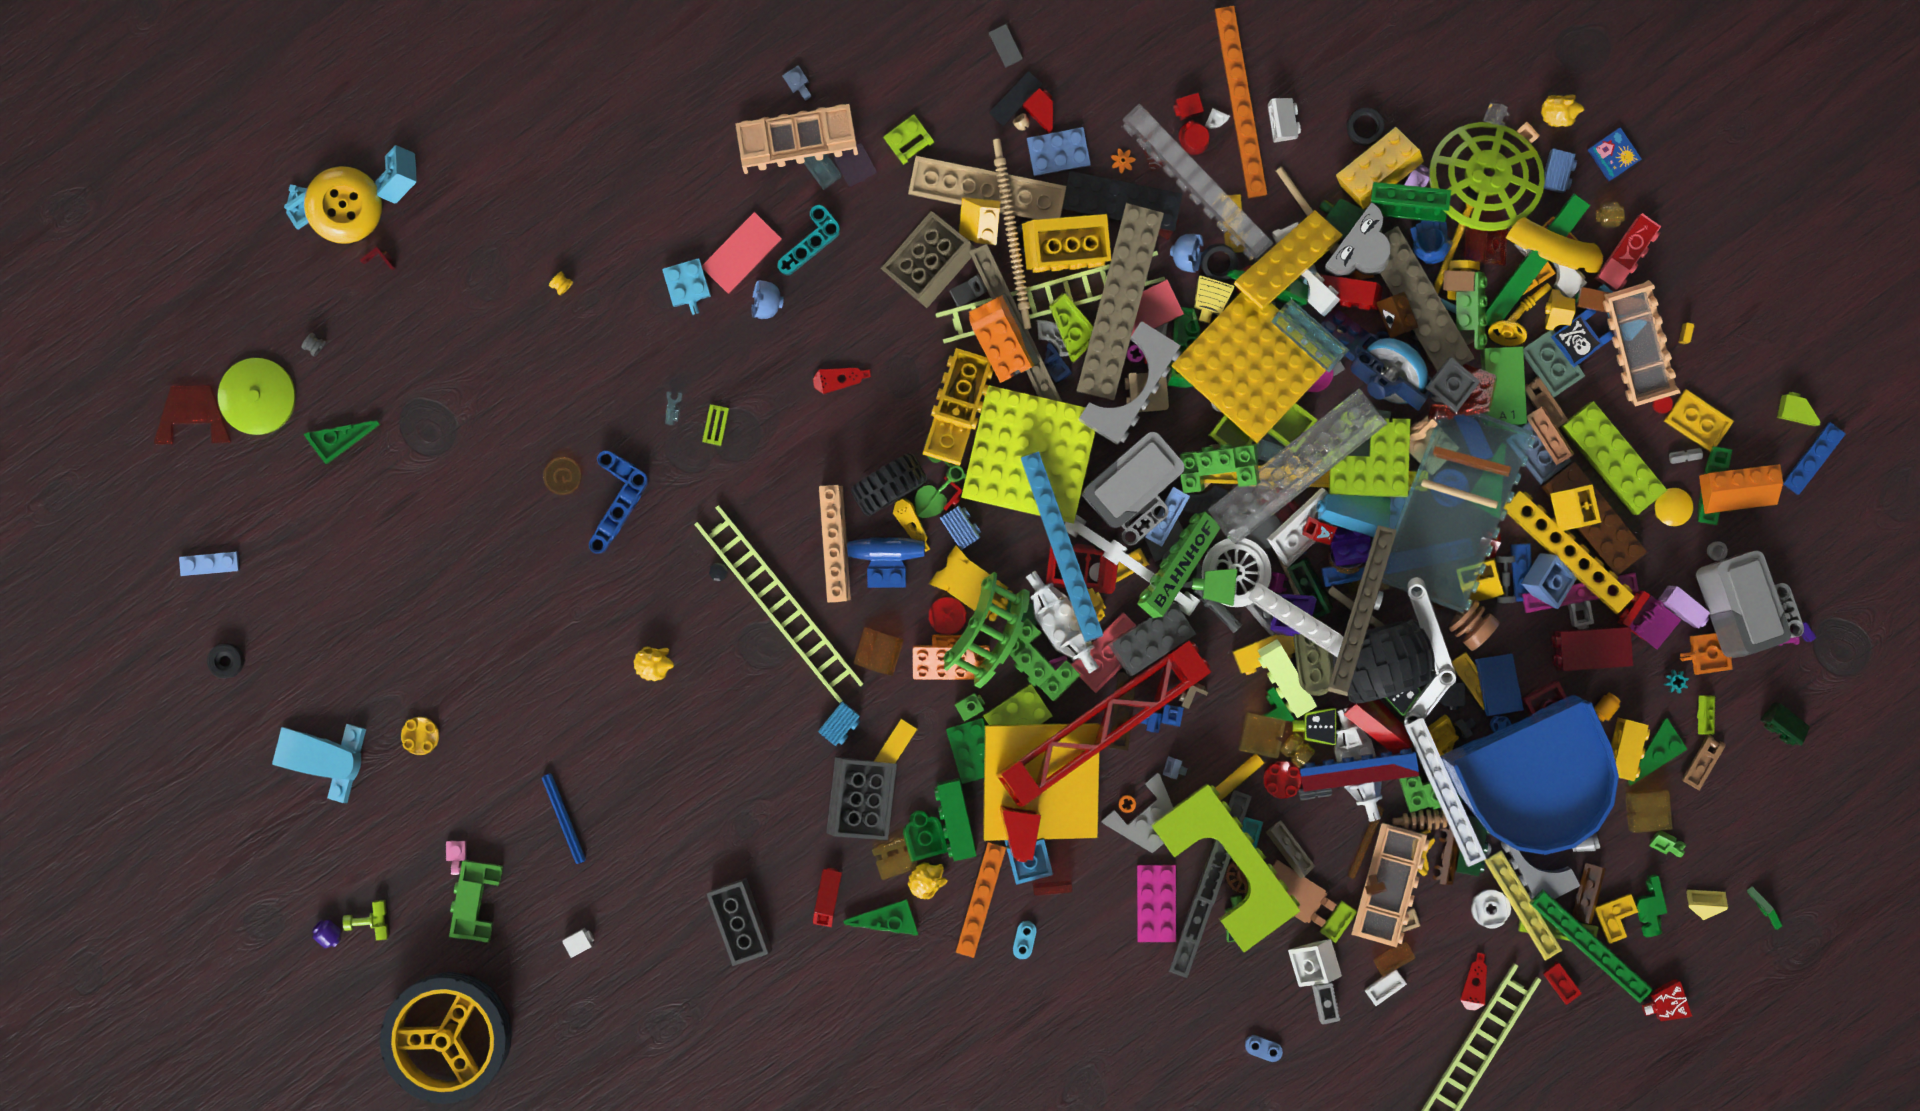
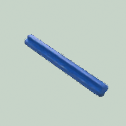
M551 773L542 776V780L575 863H582L586 858Z

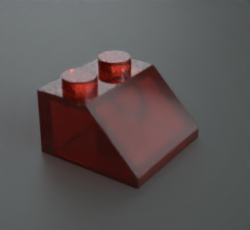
M1467 227L1465 232L1464 260L1476 261L1484 265L1506 266V236L1508 228L1497 231H1482Z

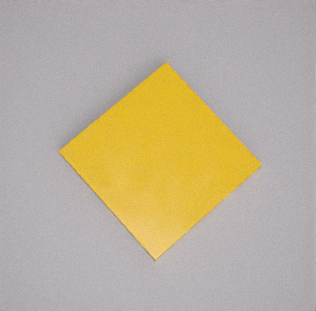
M1069 724L985 725L983 840H1007L1000 806L1038 811L1041 819L1037 839L1097 838L1099 753L1045 790L1025 806L1018 807L996 774L1014 761L1020 760ZM1082 724L1058 742L1094 745L1100 724ZM1053 746L1047 777L1085 750ZM1045 751L1024 766L1035 783Z

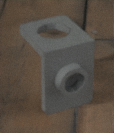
M976 275L969 281L950 289L949 292L956 305L960 307L987 292V289L980 276ZM975 281L979 284L980 291L976 288Z

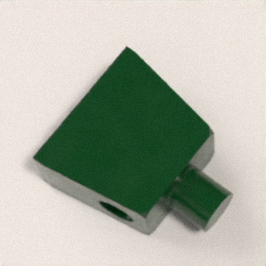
M1341 198L1335 205L1325 199L1319 206V209L1327 214L1325 219L1343 235L1340 240L1341 242H1343L1365 212V210Z

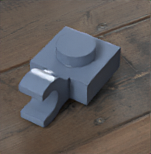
M799 66L782 75L793 93L798 90L805 101L812 97L805 87L809 81Z

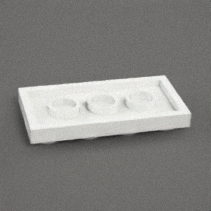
M1323 488L1318 490L1267 538L1286 567H1289L1316 542L1302 535L1309 516L1318 519L1317 504L1328 494Z

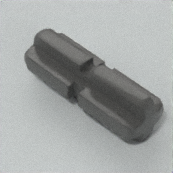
M1332 788L1306 792L1303 789L1299 790L1301 800L1314 799L1315 796L1320 798L1332 795Z

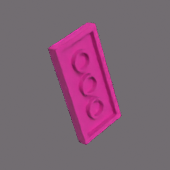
M1137 865V942H1176V865Z

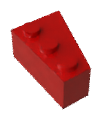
M1320 274L1325 279L1323 284L1327 287L1331 285L1338 292L1336 296L1340 299L1338 302L1340 306L1351 307L1352 305L1363 310H1379L1377 302L1381 301L1383 287L1377 282Z

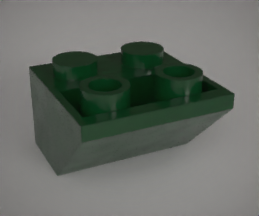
M1774 702L1761 718V721L1765 723L1764 727L1772 733L1779 734V739L1787 745L1802 746L1810 728L1808 724L1778 702Z

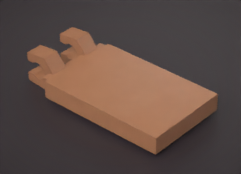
M1276 860L1273 868L1278 874L1275 877L1278 880L1284 881L1289 888L1286 892L1289 896H1295L1300 903L1298 907L1300 912L1295 917L1304 923H1310L1312 920L1323 927L1326 920L1316 914L1317 910L1322 904L1333 911L1336 904L1326 898V890L1305 877L1300 879L1293 869Z

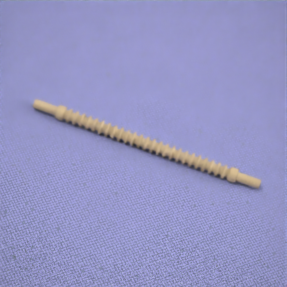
M994 139L993 145L996 157L994 164L998 172L996 176L999 177L997 182H1000V185H998L1001 188L999 193H1002L1000 198L1003 199L1001 204L1004 205L1002 206V209H1004L1003 214L1005 215L1003 219L1006 220L1004 225H1007L1005 230L1008 231L1006 236H1009V239H1007L1010 242L1008 247L1011 248L1009 252L1012 253L1010 255V258H1012L1011 263H1013L1011 268L1014 269L1012 273L1015 274L1013 279H1016L1014 284L1017 287L1015 290H1018V293H1016L1019 296L1017 298V301H1019L1018 310H1021L1024 329H1030L1031 322L1028 310L1030 309V303L1027 302L1029 297H1026L1028 292L1025 289L1027 286H1024V283H1026L1023 280L1025 275L1022 274L1024 270L1021 269L1023 267V264H1021L1022 259H1020L1022 254L1019 253L1021 249L1018 248L1020 243H1017L1019 238L1016 235L1018 232H1015L1017 227L1014 226L1016 221L1013 220L1015 218L1013 216L1014 210H1012L1014 206L1011 205L1013 200L1010 199L1012 196L1009 194L1011 189H1008L1010 184L1007 183L1009 178L1006 177L1008 173L1005 172L1007 170V167H1005L1006 158H1003L1001 140Z

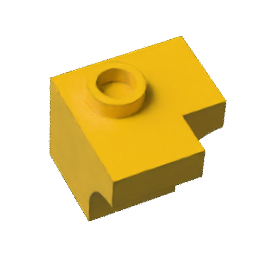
M1552 289L1549 301L1546 303L1545 328L1547 330H1554L1558 325L1571 326L1575 314V299L1563 296L1560 290Z

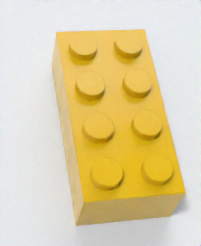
M1395 127L1336 174L1340 186L1365 210L1371 204L1373 182L1397 184L1421 165L1424 160L1420 150Z

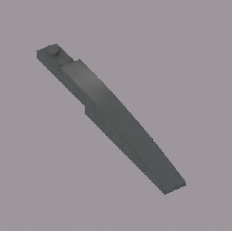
M1233 790L1228 803L1231 809L1229 814L1232 818L1234 816L1237 817L1242 824L1252 796ZM1216 839L1201 875L1168 971L1188 978L1212 906L1217 898L1231 858L1222 844Z

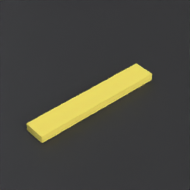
M1502 850L1485 859L1486 865L1508 898L1544 960L1561 952L1562 948L1543 917L1529 903L1531 901L1529 894Z

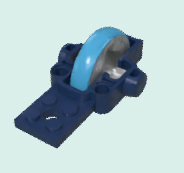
M1337 308L1314 331V333L1353 362L1350 366L1352 373L1368 384V392L1375 399H1384L1396 404L1409 403L1419 411L1428 398H1431L1432 393L1425 387L1432 378L1428 376V370L1421 357V351L1416 345L1407 344L1394 337L1390 338L1389 334L1385 331H1380L1376 335L1369 333Z

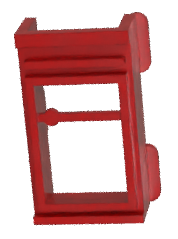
M1050 544L1045 583L1047 585L1053 583V587L1064 588L1063 579L1054 578L1056 559ZM1075 544L1073 547L1074 552L1087 553L1084 576L1086 587L1093 588L1094 592L1112 594L1115 591L1118 564L1116 565L1103 556L1105 551L1095 550V547L1092 545ZM1090 554L1101 555L1097 584L1087 583L1089 561L1091 560Z

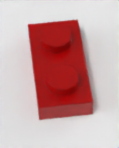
M1556 962L1542 973L1566 1005L1582 994L1559 962Z

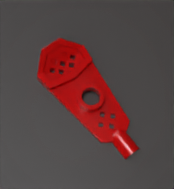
M858 368L820 369L814 376L813 383L816 390L826 394L858 384L863 378H869L871 375L870 370L860 371ZM840 375H844L846 377V380L844 382H840L838 380V377Z
M1477 953L1476 961L1471 963L1460 1001L1466 1009L1477 1010L1485 1005L1487 966L1484 964L1485 954ZM1474 978L1479 979V983L1477 985H1474L1472 983V980Z

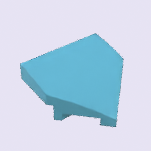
M290 184V193L284 208L287 210L286 213L295 228L300 229L309 223L304 210V198L307 188Z

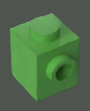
M973 693L957 702L955 706L965 722L984 711L983 706L985 702L981 695L976 696Z

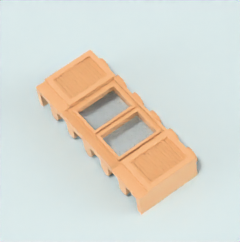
M839 104L834 107L818 108L816 111H800L792 115L781 114L775 118L764 117L759 120H746L741 123H735L744 174L748 173L747 167L758 166L759 170H765L767 168L766 164L777 162L779 167H783L786 165L785 161L796 159L797 163L801 164L805 162L804 157L815 156L816 160H822L823 154L834 152L835 157H841L842 151L853 149L854 155H858L849 104Z

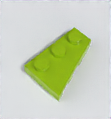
M1062 293L1049 307L1069 357L1074 362L1088 349L1093 326L1069 297Z

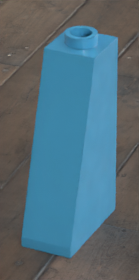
M1327 494L1317 504L1318 520L1374 537L1378 525L1389 528L1391 498Z

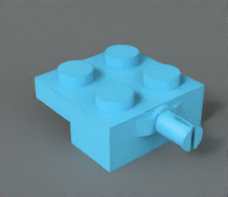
M700 259L662 269L673 306L689 304L692 315H695V311L696 314L700 313L696 302L711 297Z

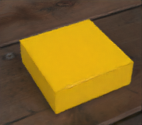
M1682 324L1678 343L1687 344L1691 342L1694 324Z

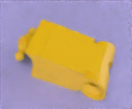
M955 545L947 557L946 567L937 571L929 584L949 592L975 611L981 593V583L990 574L970 561L959 547ZM998 580L996 581L997 585L1006 590L1008 589L1003 583ZM994 592L992 603L1007 610L1008 599ZM989 610L986 618L989 616L990 621H995L998 615L995 613L990 614L991 611Z

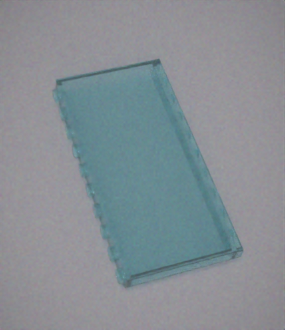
M1443 404L1436 422L1438 425L1434 427L1396 524V537L1382 583L1408 593V582L1412 578H1421L1425 582L1431 602L1464 613L1465 610L1469 611L1473 601L1470 600L1472 592L1476 593L1480 582H1477L1479 574L1483 575L1487 564H1484L1486 556L1490 557L1494 546H1491L1493 538L1497 539L1501 528L1498 527L1500 520L1504 521L1508 511L1505 509L1507 502L1511 503L1515 493L1512 492L1514 484L1518 485L1522 475L1519 474L1521 466L1525 467L1529 457L1526 456L1528 448L1532 449L1536 438H1533V432L1463 406L1457 412H1454L1447 405ZM1437 446L1510 466V476L1507 477L1434 457V448ZM1423 479L1499 501L1497 509L1421 486ZM1418 586L1412 588V590L1415 592H1418L1422 589Z

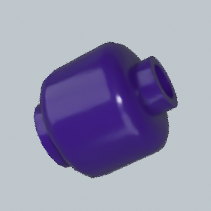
M320 920L312 930L313 939L323 948L335 947L341 940L339 937L341 929L331 920Z

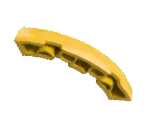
M1526 217L1519 219L1506 236V239L1518 246L1538 251L1540 257L1571 269L1585 268L1586 272L1599 273L1603 264L1602 252L1595 243H1585L1564 237L1532 222Z

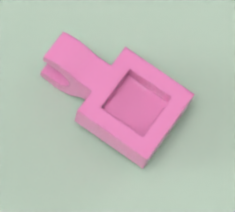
M446 841V861H452L451 874H460L461 861L467 860V841Z

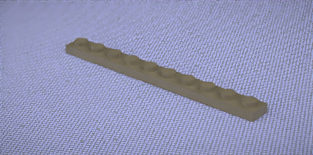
M985 244L970 251L969 253L991 299L1005 293L1040 361L1032 368L1026 370L1038 397L1062 402L1028 329L1023 327L1022 316L988 245Z
M1379 525L1377 527L1329 683L1328 691L1348 696L1397 530Z

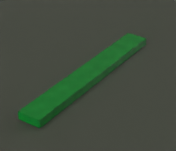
M1573 194L1547 229L1567 237L1590 205L1576 194ZM1530 250L1487 307L1485 315L1487 316L1488 326L1505 319L1549 261L1540 257L1538 251Z
M1544 889L1529 902L1639 1003L1653 991L1649 984Z

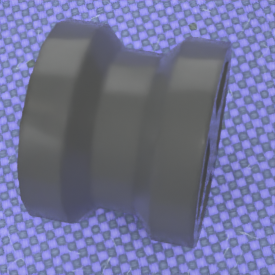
M312 332L306 337L301 348L309 350L311 355L315 357L324 347L325 341L318 339L316 334Z

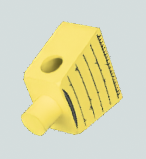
M1199 276L1194 308L1202 310L1199 321L1210 324L1212 314L1220 315L1235 286Z

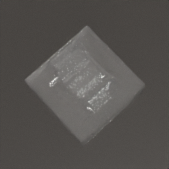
M1490 103L1483 121L1504 126L1505 123L1502 120L1504 116H1509L1507 112L1508 107L1503 104Z

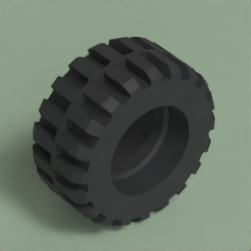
M908 453L851 487V493L863 514L870 516L927 481V476L915 455Z

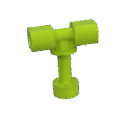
M375 900L372 902L373 913H370V917L353 918L352 915H344V931L353 930L354 926L370 925L371 928H375L376 940L388 939V924H385L384 915L387 913L386 900Z

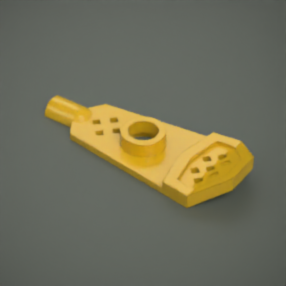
M906 498L898 500L895 503L893 515L912 539L925 541V552L930 550L926 542L928 537L916 515L912 502Z

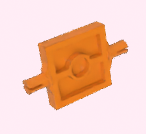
M1716 633L1690 636L1691 652L1680 654V657H1682L1680 658L1681 661L1692 660L1694 674L1696 675L1733 670L1732 657L1729 658L1723 654Z

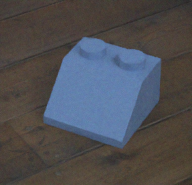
M1540 553L1521 584L1532 596L1555 609H1559L1577 578L1557 555Z

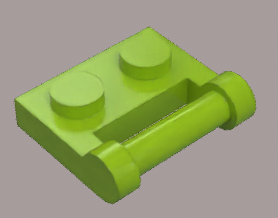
M912 115L883 137L903 165L908 162L909 158L928 144L930 146L934 143L915 115ZM920 134L923 136L921 141L906 152L902 153L900 151L901 148Z

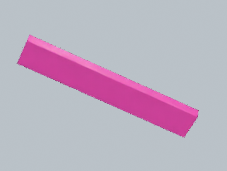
M1636 573L1618 575V582L1622 585L1625 583L1633 592L1639 591ZM1597 579L1594 581L1600 583L1602 579ZM1582 582L1572 585L1560 606L1599 598ZM1610 585L1607 589L1608 594L1614 596L1617 592L1613 585ZM1530 593L1522 594L1525 613L1554 608Z

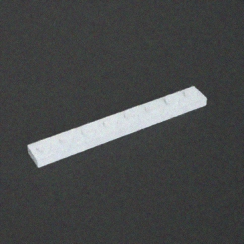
M1423 717L1405 724L1407 733L1467 866L1469 867L1485 860L1486 857Z

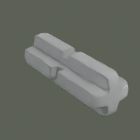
M1701 448L1669 454V460L1672 464L1703 458Z

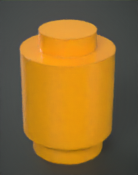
M1611 693L1601 698L1594 708L1600 721H1609L1620 707V699Z

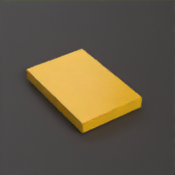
M1687 389L1683 391L1664 419V422L1709 452H1711L1713 446H1718L1734 422Z

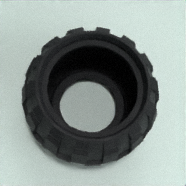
M1410 619L1367 630L1348 692L1349 701L1354 703L1369 702L1403 693L1432 681L1434 678L1433 670L1435 669L1434 652L1430 639L1425 630L1420 628L1418 621ZM1333 655V667H1335L1336 660H1337V657L1334 656V655Z

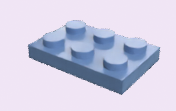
M1083 127L1027 138L1034 176L1091 165Z

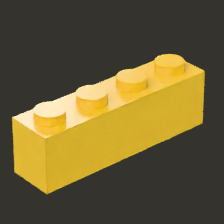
M1275 634L1232 651L1240 673L1249 675L1256 672V668L1262 666L1257 659L1261 657L1257 650L1276 639L1282 645L1289 659L1292 658V654L1295 653L1294 636Z

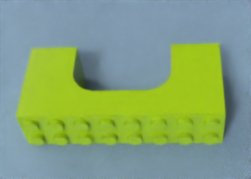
M1205 784L1150 825L1174 857L1203 838H1214L1222 844L1246 877L1248 891L1245 898L1222 915L1219 920L1240 949L1246 952L1300 912L1298 908L1300 903L1295 896H1289L1286 892L1289 888L1284 881L1278 880L1275 877L1278 873L1273 866L1264 862L1266 857L1259 848L1255 849L1252 843H1254L1252 837L1247 832H1242L1240 828L1243 825L1237 817L1234 816L1232 818L1229 814L1231 809L1225 801L1221 802L1217 796L1220 794L1213 785Z

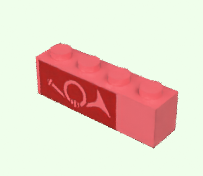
M1643 213L1638 215L1594 279L1606 285L1612 291H1616L1618 288L1621 290L1627 283L1625 279L1629 273L1632 274L1638 267L1636 263L1640 257L1643 258L1649 251L1647 246L1660 235L1658 231L1661 226Z

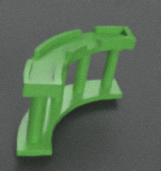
M995 572L983 579L979 601L973 617L970 618L968 626L959 640L944 654V670H949L954 664L974 674V685L978 688L984 686L995 675L994 669L999 663L1003 664L1009 656L1024 624L1021 622L1023 613H1027L1030 591L1022 589L1017 594L1011 593L996 584L997 573ZM994 592L1011 601L1010 613L992 603ZM989 610L1007 620L1003 633L984 624ZM979 630L998 640L992 652L973 643ZM969 649L986 658V660L976 667L961 659V657Z

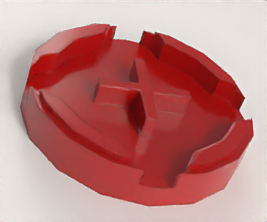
M943 597L932 604L929 610V621L935 631L951 635L963 628L967 613L964 605L959 600L953 597Z

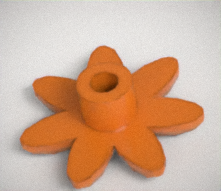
M1118 149V156H1111L1116 161L1112 168L1119 167V171L1122 174L1125 167L1128 170H1132V166L1129 163L1134 162L1136 159L1129 157L1130 150L1123 154V151Z

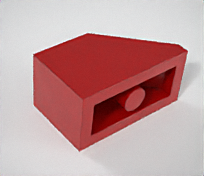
M1039 88L1023 104V108L1050 134L1053 130V101L1051 100L1053 97L1047 90L1042 91Z

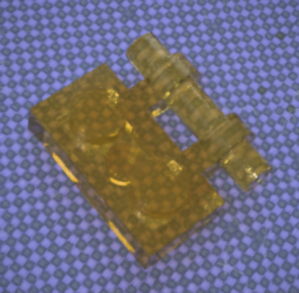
M897 838L894 842L885 845L882 843L878 845L879 847L872 849L873 856L881 854L883 858L876 861L882 880L914 870L918 866L916 861L911 862L908 851L904 850V846H906L905 838ZM898 849L899 854L888 856L887 852Z

